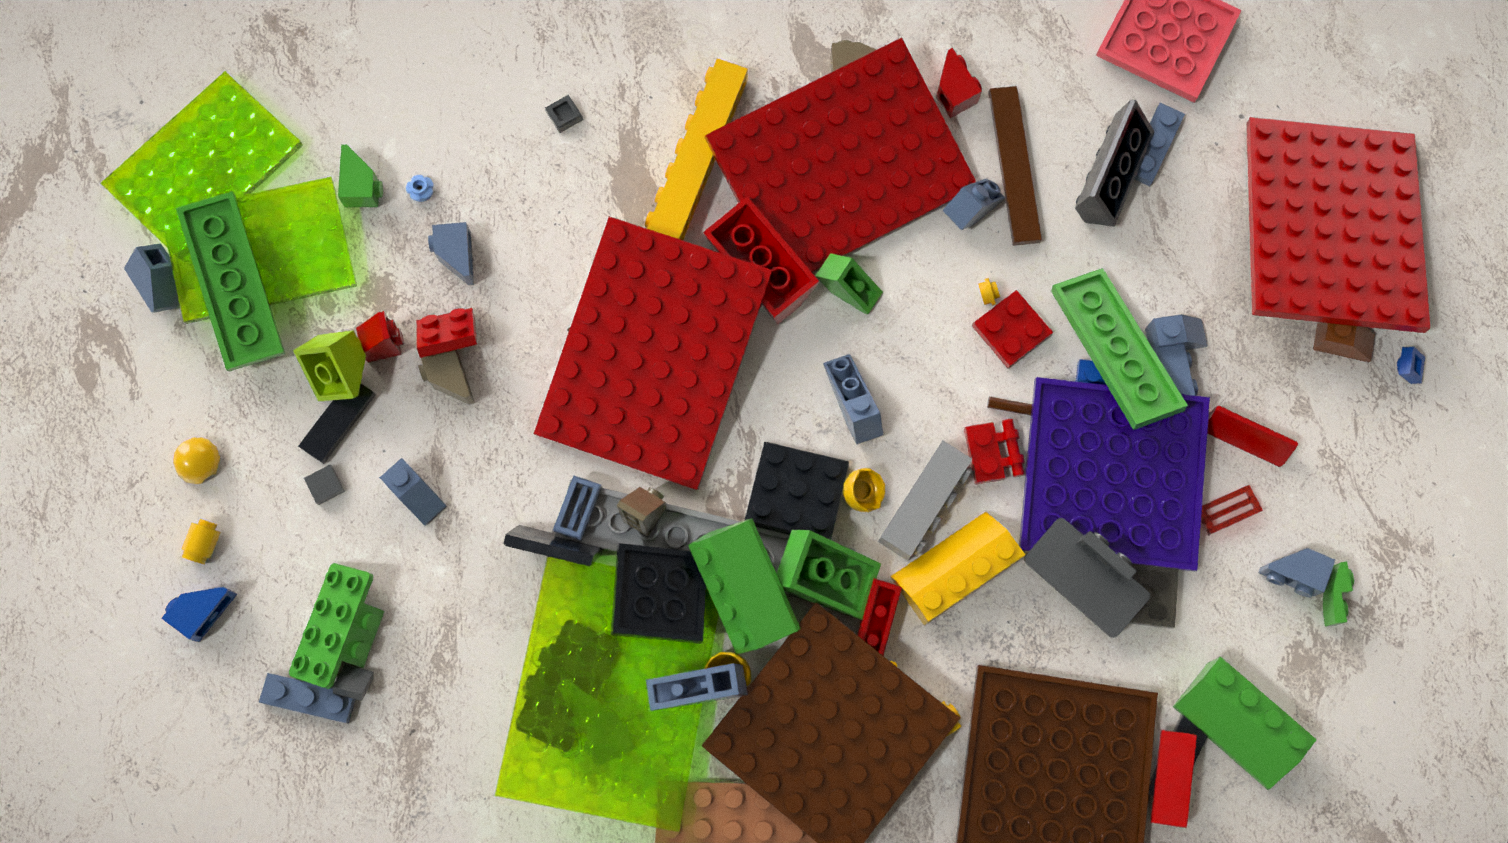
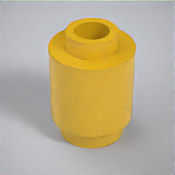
M200 519L198 524L192 522L181 548L184 550L182 558L205 565L207 558L211 559L221 533L215 530L217 524Z

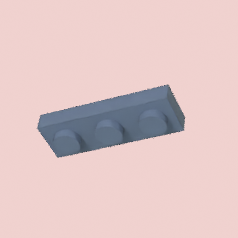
M1159 103L1150 121L1154 135L1135 180L1150 187L1181 124L1184 113Z
M267 673L259 703L349 724L356 699L334 694L333 688L326 689L305 681Z

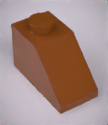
M1318 322L1313 350L1370 362L1375 334L1367 327Z

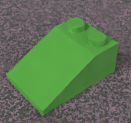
M792 530L776 574L785 592L862 620L873 578H877L881 563L813 531Z

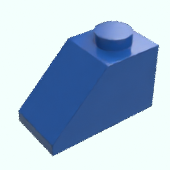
M225 587L180 594L179 597H175L168 603L165 608L166 613L161 619L189 640L200 642L237 596V593Z

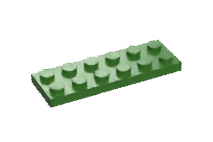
M233 191L176 208L226 370L230 372L284 355V347Z
M1103 268L1053 285L1051 289L1053 296L1133 430L1185 411L1188 406Z

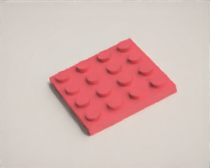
M1124 0L1096 56L1195 103L1242 10L1221 0Z

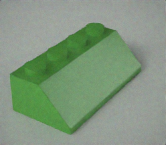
M752 518L711 531L688 544L737 654L760 649L801 629Z
M1221 656L1205 665L1173 706L1174 709L1190 720L1214 744L1267 790L1271 789L1298 765L1317 740Z

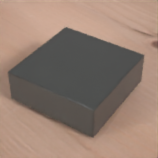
M569 95L545 107L546 113L559 133L583 121L581 113Z
M328 465L304 478L318 505L345 492L332 465Z
M345 664L333 685V693L362 701L374 679V672Z

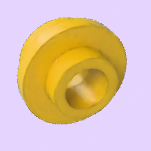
M985 278V282L978 283L984 305L990 303L992 306L996 305L995 299L1000 298L996 281L990 283L989 278Z

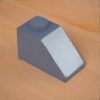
M467 223L432 225L433 235L428 236L430 252H434L438 261L467 285H474L471 231Z
M1182 314L1154 318L1145 328L1147 340L1152 348L1184 344L1185 350L1208 346L1202 319Z
M403 458L379 477L424 526L447 507Z

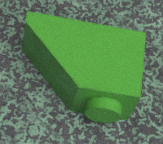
M341 144L338 198L344 207H378L379 198L383 197L382 181H379L375 172L347 144Z
M830 254L815 275L832 294L864 314L870 313L883 293L855 260L850 257Z

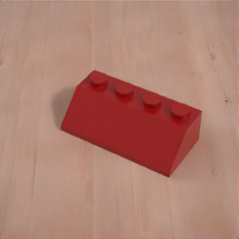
M748 196L703 232L708 242L717 252L773 271L762 306L777 324L798 309L820 283Z

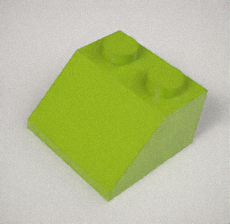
M354 330L317 335L293 350L318 401L353 399L358 396L366 355L362 349L361 341L356 336Z

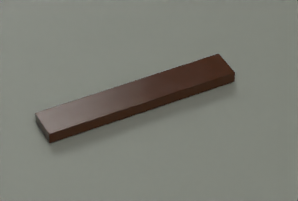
M1017 86L990 88L988 93L1012 245L1040 243L1042 241Z

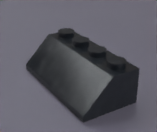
M1130 100L1115 114L1111 125L1107 128L1103 144L1097 151L1094 165L1087 174L1086 183L1081 195L1076 200L1075 209L1085 223L1115 227L1154 135L1152 126L1136 100Z

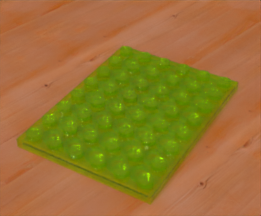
M547 556L494 796L679 832L702 703L650 711L646 680L705 668L711 657L719 615L706 587L704 633L701 644L611 635L616 567L594 562L589 567Z

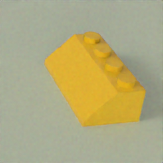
M984 512L893 574L890 578L895 585L902 587V595L925 626L1025 556V553L1010 532L991 515Z

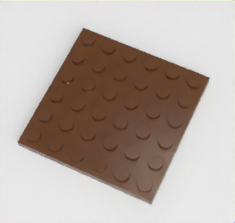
M815 603L800 621L799 626L801 629L788 636L747 688L748 695L741 696L701 746L817 843H864L956 725L960 717L818 603Z
M977 665L955 843H1144L1158 693Z

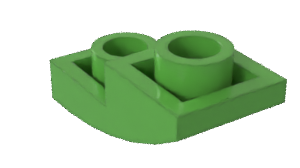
M1341 562L1333 566L1325 592L1323 593L1325 627L1347 622L1348 605L1342 598V595L1352 592V586L1354 585V575L1351 569L1348 568L1347 562Z

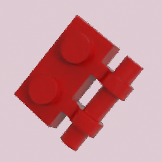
M1013 419L1002 421L1003 432L996 433L994 422L964 428L969 457L972 458L971 467L975 485L1004 480V468L1011 467L1013 477L1025 475L1023 464H1025L1024 455L1020 454L1017 441L1020 437L1018 429L1014 427ZM1006 442L1009 457L1001 458L998 444Z

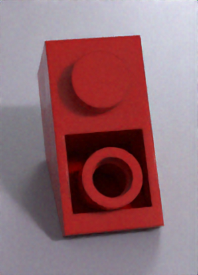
M953 48L947 52L936 98L948 116L952 118L978 104L982 93L979 80L975 76H971L967 70L966 61L961 55H957Z
M384 311L376 313L356 328L362 349L366 355L365 360L368 363L402 355L400 345H404V339L401 329L396 327L394 319L390 320Z

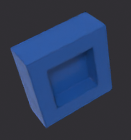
M1402 347L1401 357L1397 361L1399 375L1410 384H1422L1425 356L1415 347Z
M1080 359L1077 362L1076 382L1106 385L1093 361Z

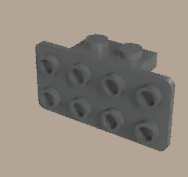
M1059 518L1025 555L1024 562L1111 638H1115L1150 599V593L1132 578L1137 571L1131 567V560L1124 554H1116L1109 548V542L1102 535L1096 532L1093 534L1091 531L1082 535L1064 518Z

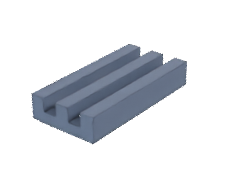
M573 475L553 531L582 541L602 485ZM578 484H581L583 487L567 528H564L562 526ZM589 488H592L593 490L579 528L575 532L573 530Z

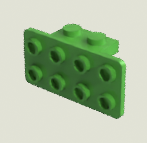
M336 563L330 565L289 670L291 677L330 689L334 684L342 661L364 668L385 612L364 603L373 581V574Z

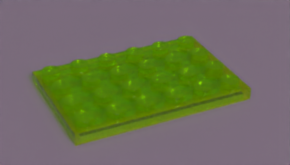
M224 71L100 184L180 260L189 249L176 208L231 191L235 194L239 205L297 152L303 144Z
M332 177L236 197L270 305L357 286ZM177 211L161 212L183 322L189 324L210 319Z

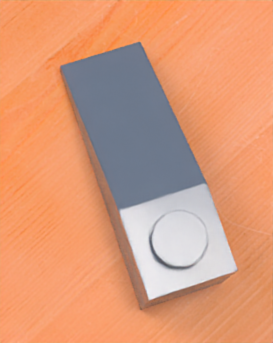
M736 663L646 680L650 711L748 695L743 665Z

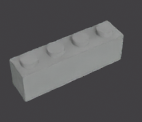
M942 440L878 542L907 561L912 554L918 557L927 543L922 539L927 530L933 533L942 517L937 515L942 506L949 508L957 495L953 491L958 482L964 484L972 472V469L968 467L972 458Z

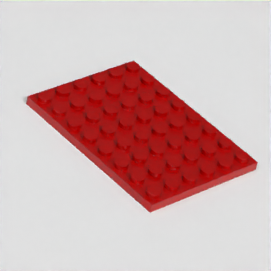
M902 37L706 134L704 137L737 202H741L748 196L811 272L821 268L830 254L844 256L951 201L964 186L976 182Z
M1250 117L1246 125L1252 315L1426 333L1431 327L1415 134Z
M609 216L533 434L698 490L773 271Z

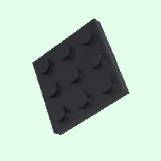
M764 442L745 520L752 518L755 526L758 528L790 535L792 530H810L831 540L849 461Z
M619 543L616 556L611 635L701 644L704 633L706 585L691 551Z

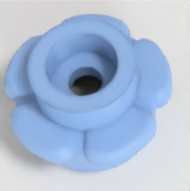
M416 175L411 178V182L407 183L406 191L410 194L411 199L424 202L432 196L434 184L429 177Z

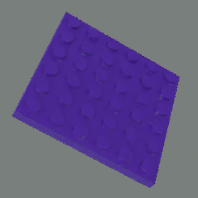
M1036 377L1034 379L1019 540L1020 548L1023 551L1029 552L1057 519L1064 518L1082 535L1089 531L1093 534L1096 532L1102 535L1109 542V548L1116 554H1124L1134 565L1197 571L1210 397L1181 394L1188 405L1184 412L1133 430L1107 385Z

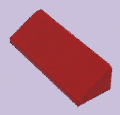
M1216 406L1209 412L1207 434L1278 467L1285 464L1299 444L1291 438L1224 407Z
M873 578L858 636L884 656L902 587Z
M1161 730L1150 823L1187 828L1197 735Z

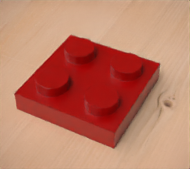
M1017 290L972 324L974 330L1007 369L1044 342L1053 333Z
M457 308L450 313L438 316L427 315L420 320H416L417 351L419 357L423 358L477 345L473 308Z

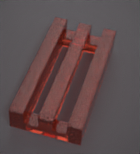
M1247 485L1202 505L1201 522L1203 525L1205 524L1206 532L1209 536L1263 510L1250 485ZM1246 493L1247 499L1212 515H1208L1207 510ZM1252 504L1253 509L1218 525H1213V520Z

